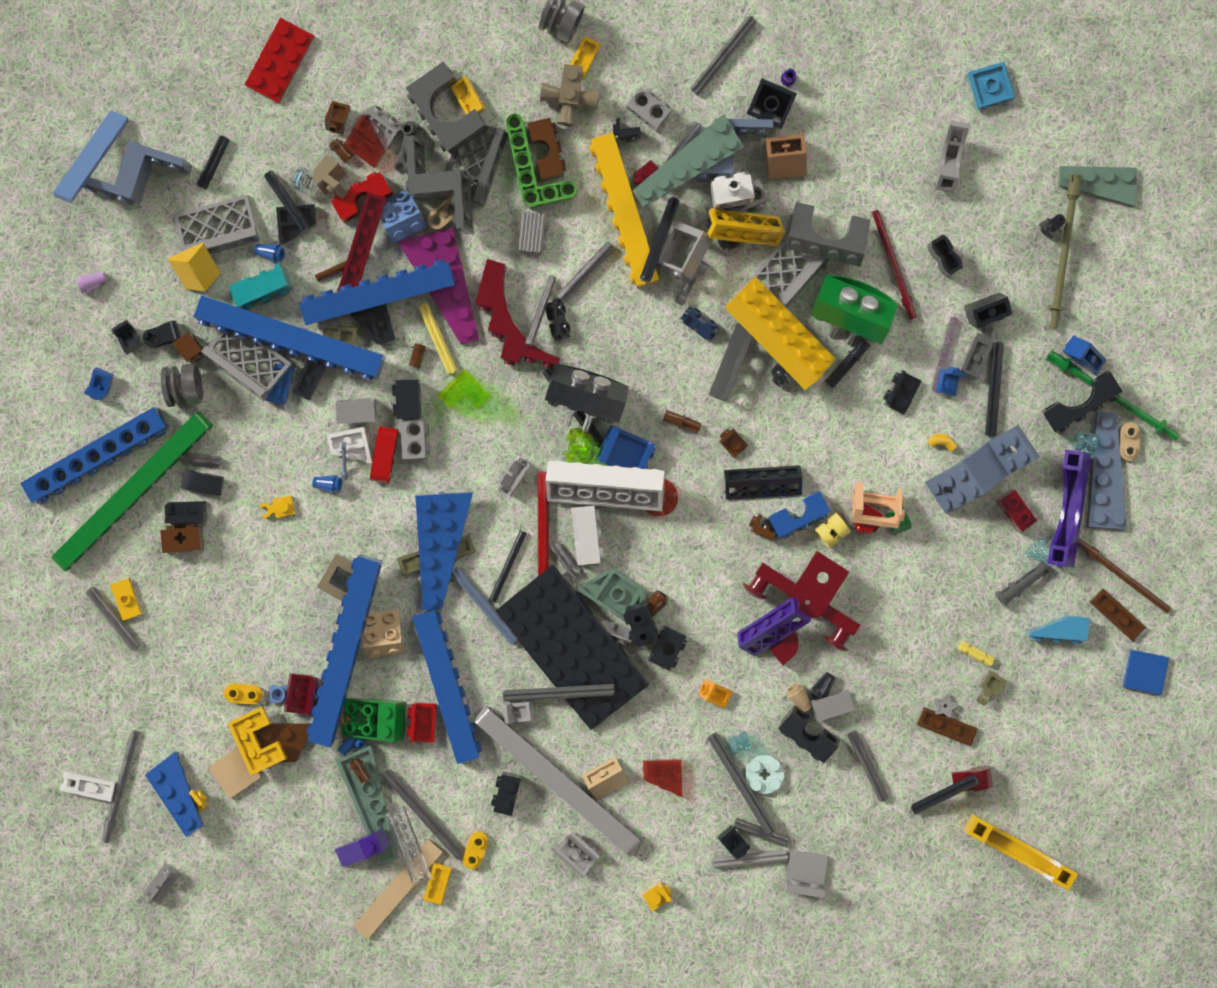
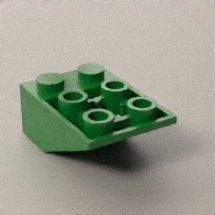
M346 698L343 712L342 736L390 742L404 740L406 701ZM347 716H348L349 719L351 720L350 722H347V720H346V717H347Z

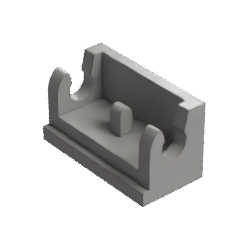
M376 398L337 400L335 403L337 424L376 422Z
M848 689L826 698L810 701L818 722L855 710Z

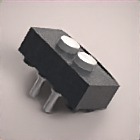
M555 363L545 400L551 406H566L568 412L564 426L567 424V427L571 424L574 412L578 410L585 412L586 419L582 431L588 432L592 419L596 416L603 418L609 424L620 422L629 386L588 370Z

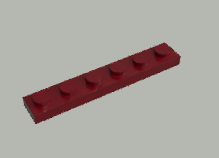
M371 192L367 193L337 291L340 290L341 286L351 284L352 287L358 286V282L362 280L387 200L386 197Z

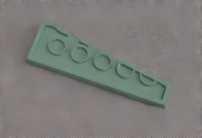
M725 114L719 117L633 190L643 208L744 148Z
M371 744L336 759V762L366 834L383 827L391 843L385 850L375 854L379 865L382 866L397 860L399 856ZM356 758L363 760L362 764L371 776L369 780L360 784L354 771L349 769V763Z

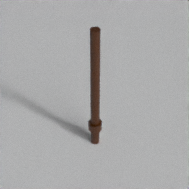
M1080 538L1078 539V547L1085 551L1089 558L1097 560L1165 613L1171 610L1169 605L1101 555L1097 548L1091 547Z

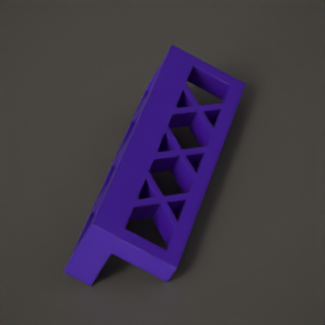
M792 597L737 632L739 648L753 656H757L810 623L811 617L800 611L799 600ZM797 617L801 619L800 621H792ZM774 636L771 639H764L765 637ZM753 645H760L755 649L751 647Z

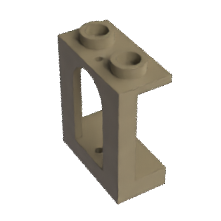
M339 553L335 554L317 588L342 601L343 596L347 595V593L330 583L339 567L352 574V562L345 559Z

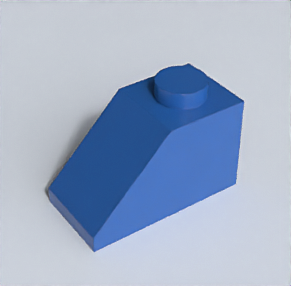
M1074 335L1067 342L1063 350L1069 359L1095 376L1106 362L1103 355L1090 342Z

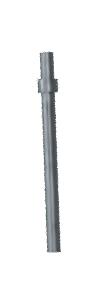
M137 730L131 731L109 815L104 822L105 830L101 841L109 843L112 830L115 829L117 820H115L140 732Z

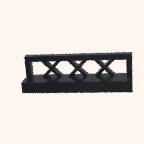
M801 466L724 470L726 500L802 495L803 477ZM790 484H798V489H789L787 487ZM771 485L778 486L776 490L768 489ZM754 486L760 488L757 491L752 492L749 490L751 487ZM729 488H739L740 491L730 493Z

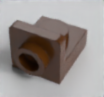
M332 101L325 117V129L332 133L343 135L351 106Z
M727 428L719 435L722 438L719 443L733 458L748 446L734 428L732 430Z
M758 514L757 517L753 515L749 523L750 531L772 541L775 533L771 532L773 528L764 524L761 527L758 526L763 515Z

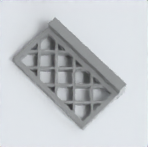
M248 195L174 214L181 243V252L202 242L208 252L213 254L260 241ZM245 201L246 208L243 213L235 210L238 202ZM220 207L229 209L224 218L216 214ZM202 212L211 214L206 223L198 220ZM232 212L240 215L236 224L228 221ZM189 217L192 221L185 228L181 226L180 218ZM214 217L222 220L217 230L209 226ZM244 218L250 221V228L242 229L239 227ZM195 222L203 225L199 234L190 231ZM225 223L233 226V229L228 234L220 232ZM207 228L215 232L210 239L202 237ZM189 233L196 237L195 241L192 244L186 245L185 238Z
M786 237L748 282L755 276L767 275V285L765 286L769 291L770 288L781 287L782 294L778 300L788 308L830 259L808 254L795 256L793 250V256L781 257V250L786 246ZM795 259H807V266L804 269H796ZM793 260L794 270L782 271V261ZM771 261H779L780 271L769 272V263ZM794 273L793 282L783 284L782 274ZM780 274L781 284L770 285L769 275Z
M228 331L227 333L220 332L208 347L205 346L201 351L203 356L264 402L268 397V393L292 364L265 343L260 345L261 347H257V344L254 343V348L243 349V340L245 339L229 337ZM240 340L241 349L230 350L229 341ZM220 342H226L227 351L219 352L215 347ZM255 351L256 360L245 361L244 352ZM257 351H268L269 359L258 360ZM241 353L242 362L233 363L230 354ZM281 361L285 364L281 370L273 371L272 362ZM270 362V372L260 373L259 364ZM256 364L257 373L248 374L245 365ZM271 375V382L267 387L261 384L260 376Z

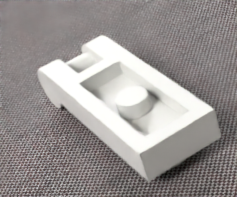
M64 771V782L60 786L61 791L109 802L113 800L117 782ZM72 780H76L75 786L71 785Z

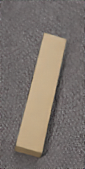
M428 839L353 927L368 939L441 855L443 850Z

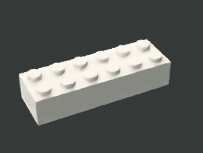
M548 461L545 480L547 501L662 511L664 471L640 469L637 467L625 468L620 466H602L600 464H582L579 462Z

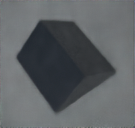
M761 78L746 114L757 119L773 120V126L782 129L797 93Z

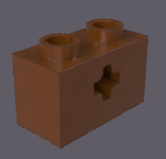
M197 523L185 524V528L179 529L177 525L166 526V530H160L162 553L204 549L202 526L197 527ZM178 536H186V539L183 541L179 540Z

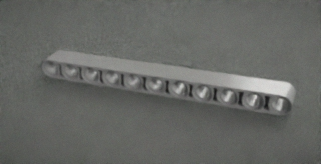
M486 705L473 721L631 857L644 841L640 837L637 838L635 833L625 824L623 826L616 816L611 812L608 813L601 803L596 799L594 801L586 790L582 787L579 788L571 777L565 776L556 764L550 763L548 761L549 758L541 751L535 750L533 748L534 745L524 737H520L519 732L512 726L506 725L504 723L505 720L497 713L491 712V708Z

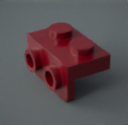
M289 673L284 707L285 712L302 713L311 716L312 710L316 705L314 699L315 692H317L319 685L315 676Z

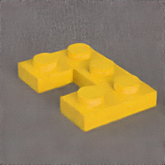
M264 706L227 723L251 776L287 759L279 741L262 749L254 733L271 724Z

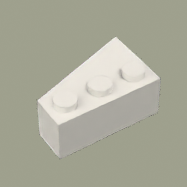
M595 505L571 508L577 565L601 563L600 559H604L603 547H599L598 540L602 539L601 528H597L596 521L600 520L599 509H595Z

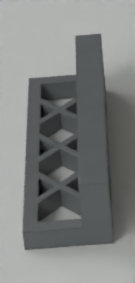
M736 323L709 395L727 401L753 337L739 323Z

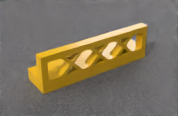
M710 208L709 211L712 225L707 234L710 239L778 247L786 233L780 217ZM717 216H720L725 220L718 219Z

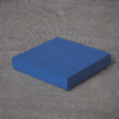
M1130 649L1122 687L1162 695L1169 657Z

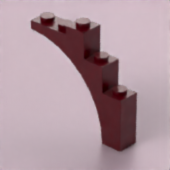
M487 259L475 304L479 306V310L490 312V309L493 310L488 327V332L492 333L491 337L502 339L503 336L506 337L500 358L504 360V364L515 366V363L520 364L521 357H524L526 362L533 364L536 361L543 362L544 367L553 369L555 363H560V358L548 354L534 345L532 347L526 346L525 342L527 339L518 330L509 314L504 296L506 264Z

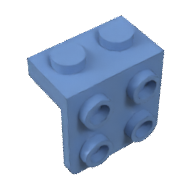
M407 190L387 198L380 220L392 244L427 228L415 201Z

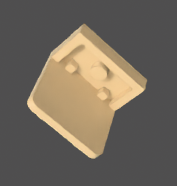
M398 610L369 613L362 637L363 649L367 658L378 659L382 656H398L405 653L401 638L400 613Z

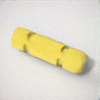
M962 641L958 646L959 651L967 653L970 657L983 662V664L989 667L992 666L995 660L994 657L986 655L985 652L972 645L970 646L965 641Z

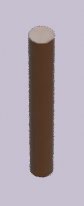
M346 261L315 274L317 282L343 271Z

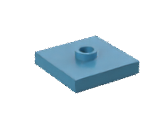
M1005 61L967 73L977 110L1015 99Z

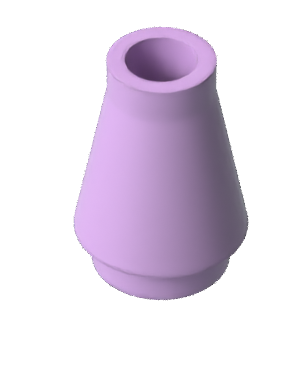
M103 272L83 275L76 279L82 294L90 293L107 282Z

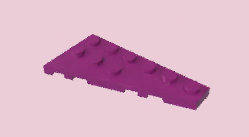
M449 228L398 241L413 268L425 264L426 267L432 266L434 261L440 259L450 262L455 285L431 291L429 294L460 344L479 340L454 229Z

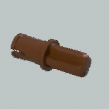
M668 409L663 418V421L679 426V429L681 427L694 433H698L701 427L700 422L685 417V414L682 416Z

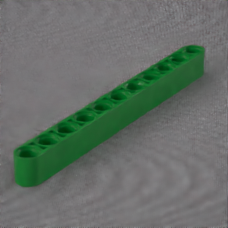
M200 411L195 413L53 554L51 559L64 572L68 571L71 565L75 564L85 554L84 552L89 550L98 541L100 536L102 537L112 528L111 525L113 523L116 524L126 514L125 511L127 509L130 510L139 501L138 498L140 496L143 497L153 487L152 484L154 482L157 483L166 474L165 471L167 469L170 470L180 460L179 457L181 455L184 456V453L193 447L192 444L194 442L197 443L206 434L208 428L211 429L213 427V424Z

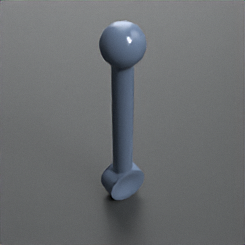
M342 442L343 472L341 477L345 479L349 474L346 469V442Z

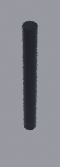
M522 530L518 533L489 600L496 603L527 533Z

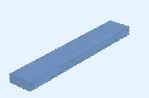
M110 110L54 190V197L71 204L129 122L128 117Z

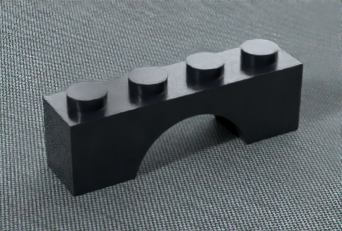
M1109 370L1091 380V394L1081 405L1066 406L1056 401L1041 411L1054 432L1059 431L1060 433L1069 428L1068 424L1073 421L1077 423L1083 420L1088 412H1096L1103 407V403L1108 400L1112 402L1120 397L1119 394L1123 391Z

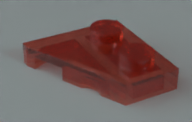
M365 114L361 115L343 145L375 168L386 150L368 117Z
M681 759L643 760L644 781L682 797Z

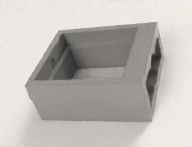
M675 220L657 263L660 265L659 269L668 274L670 271L674 272L673 275L682 280L684 277L692 280L713 239H710L704 231ZM686 236L696 240L681 269L670 263Z

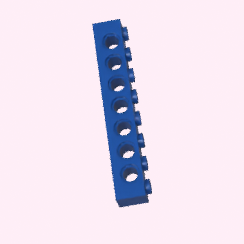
M153 407L20 484L31 503L43 504L49 500L48 496L54 493L58 495L66 490L65 487L69 484L73 486L83 481V476L87 474L92 476L100 471L99 467L103 465L107 467L115 463V458L120 455L125 457L131 454L134 447L139 446L141 448L149 443L150 438L163 436L166 434L165 430L169 426L157 407ZM148 423L150 430L145 434L142 431V427ZM128 433H131L133 435V441L131 443H128L126 441V435ZM112 442L116 444V450L113 453L109 450V445ZM95 452H98L100 455L97 462L92 458ZM79 461L83 464V469L80 472L76 469V464ZM61 471H64L66 473V479L64 481L60 480L59 474ZM45 480H47L50 484L48 490H44L43 488V482Z

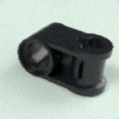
M176 320L146 330L143 333L142 339L147 346L157 348L171 344L182 336ZM151 335L157 336V338L154 339V343L149 341V339H151Z

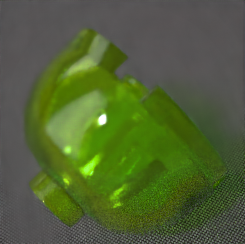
M570 428L566 442L569 441L568 451L565 453L566 462L588 464L593 459L594 454H597L598 444L595 443L594 437L590 432H585L581 428Z

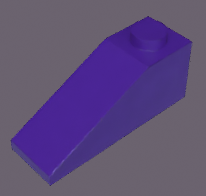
M382 827L336 848L335 852L344 867L382 852L391 843Z

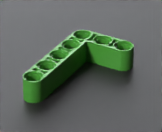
M510 114L506 119V126L524 205L528 208H537L574 199L577 195V186L570 180L537 187L523 119L519 114ZM518 120L520 125L517 128H512L510 122ZM518 138L524 140V144L520 147L514 145V141ZM521 157L528 159V163L524 166L518 164V160ZM524 176H531L533 180L530 184H524L522 179ZM571 186L574 188V192L571 195H566L563 192L565 187ZM548 190H552L555 192V197L547 199L545 193ZM533 194L537 199L534 203H528L526 197Z

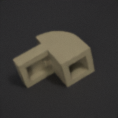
M326 155L314 169V182L325 196L330 193L333 196L338 195L343 199L348 194L339 183L345 177L346 172L338 162Z

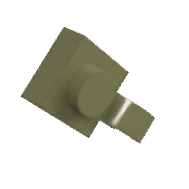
M338 325L337 330L325 327L323 335L356 346L358 327Z
M989 670L979 686L984 690L976 701L986 705L991 695L995 697L999 695L1007 680Z

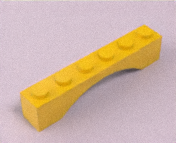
M973 813L963 829L968 835L1019 861L1068 891L1078 875L1077 872Z

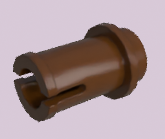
M336 138L330 143L331 152L334 151L343 163H346L353 157V154L342 144V140Z
M415 343L412 346L413 352L409 365L421 368L423 355L427 350H425V345Z
M356 758L349 763V769L354 771L360 784L369 780L371 776L362 764L363 760Z

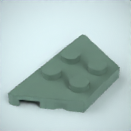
M612 567L578 586L576 590L625 622L623 614L626 613V607L642 602L645 589Z

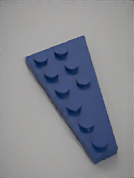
M473 492L415 495L423 610L442 609Z

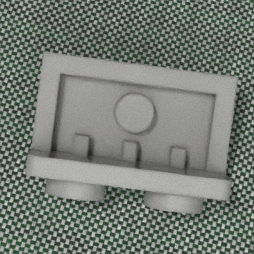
M571 832L567 834L553 852L583 877L593 864L600 859V856L593 846H588L583 841L584 839L580 834Z

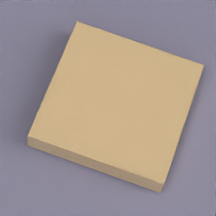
M238 747L208 767L229 799L262 777L260 772L252 776L250 775Z

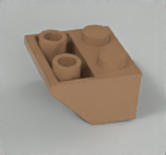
M804 134L765 139L764 146L768 180L807 176V152Z

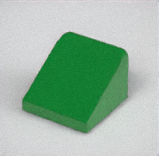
M894 511L887 513L886 517H893L895 515ZM906 512L904 520L900 521L898 529L891 528L894 535L911 529V522Z

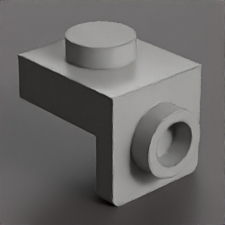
M532 701L503 705L502 715L505 719V724L533 721Z

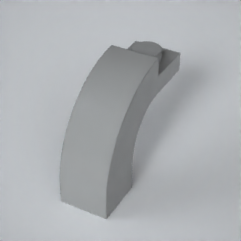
M950 120L941 147L935 190L955 193L959 180L961 155L970 124Z

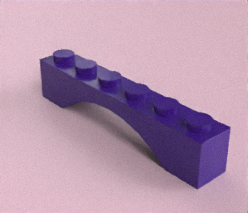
M1065 449L1062 468L1064 480L1062 510L1055 536L1050 545L1048 564L1074 568L1092 456L1090 453Z

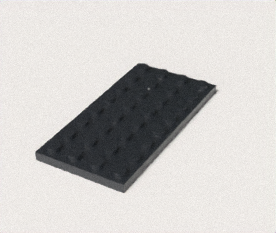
M554 564L495 610L517 636L518 642L555 687L614 684L615 694L612 696L565 698L590 730L594 729L650 685V682Z

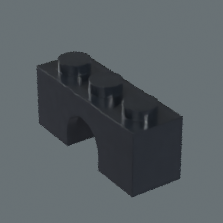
M794 705L781 720L778 729L785 737H790L794 740L798 747L811 753L815 760L825 763L837 750L840 739L827 729H824L818 735L807 733L805 726L808 724L810 716Z

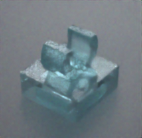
M1038 538L1034 544L1032 543L1026 549L1024 556L1040 562L1047 559L1050 549L1044 548L1046 540Z

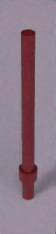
M875 210L871 213L902 297L900 300L906 308L909 319H915L917 315L912 304L914 301L912 296H909L880 212Z

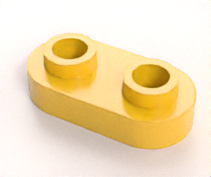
M232 683L225 688L224 696L231 703L257 704L263 698V691L257 685ZM231 690L236 691L235 697L230 694ZM250 692L256 694L255 698L250 697Z
M482 831L474 832L467 844L463 863L469 869L478 868L483 860L489 839L486 833ZM478 838L482 840L480 845L475 843V840ZM474 857L476 861L471 863L469 858Z

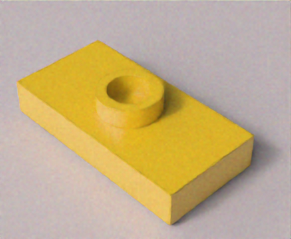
M586 36L583 37L569 64L583 66V80L601 48L600 43Z
M464 76L450 86L466 114L474 109L479 114L486 110L467 76Z
M130 578L110 585L123 621L142 614Z
M434 862L423 898L424 901L442 905L453 867Z

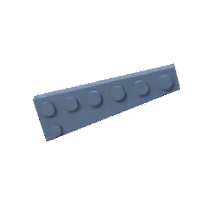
M1096 412L1087 526L1127 528L1117 413Z

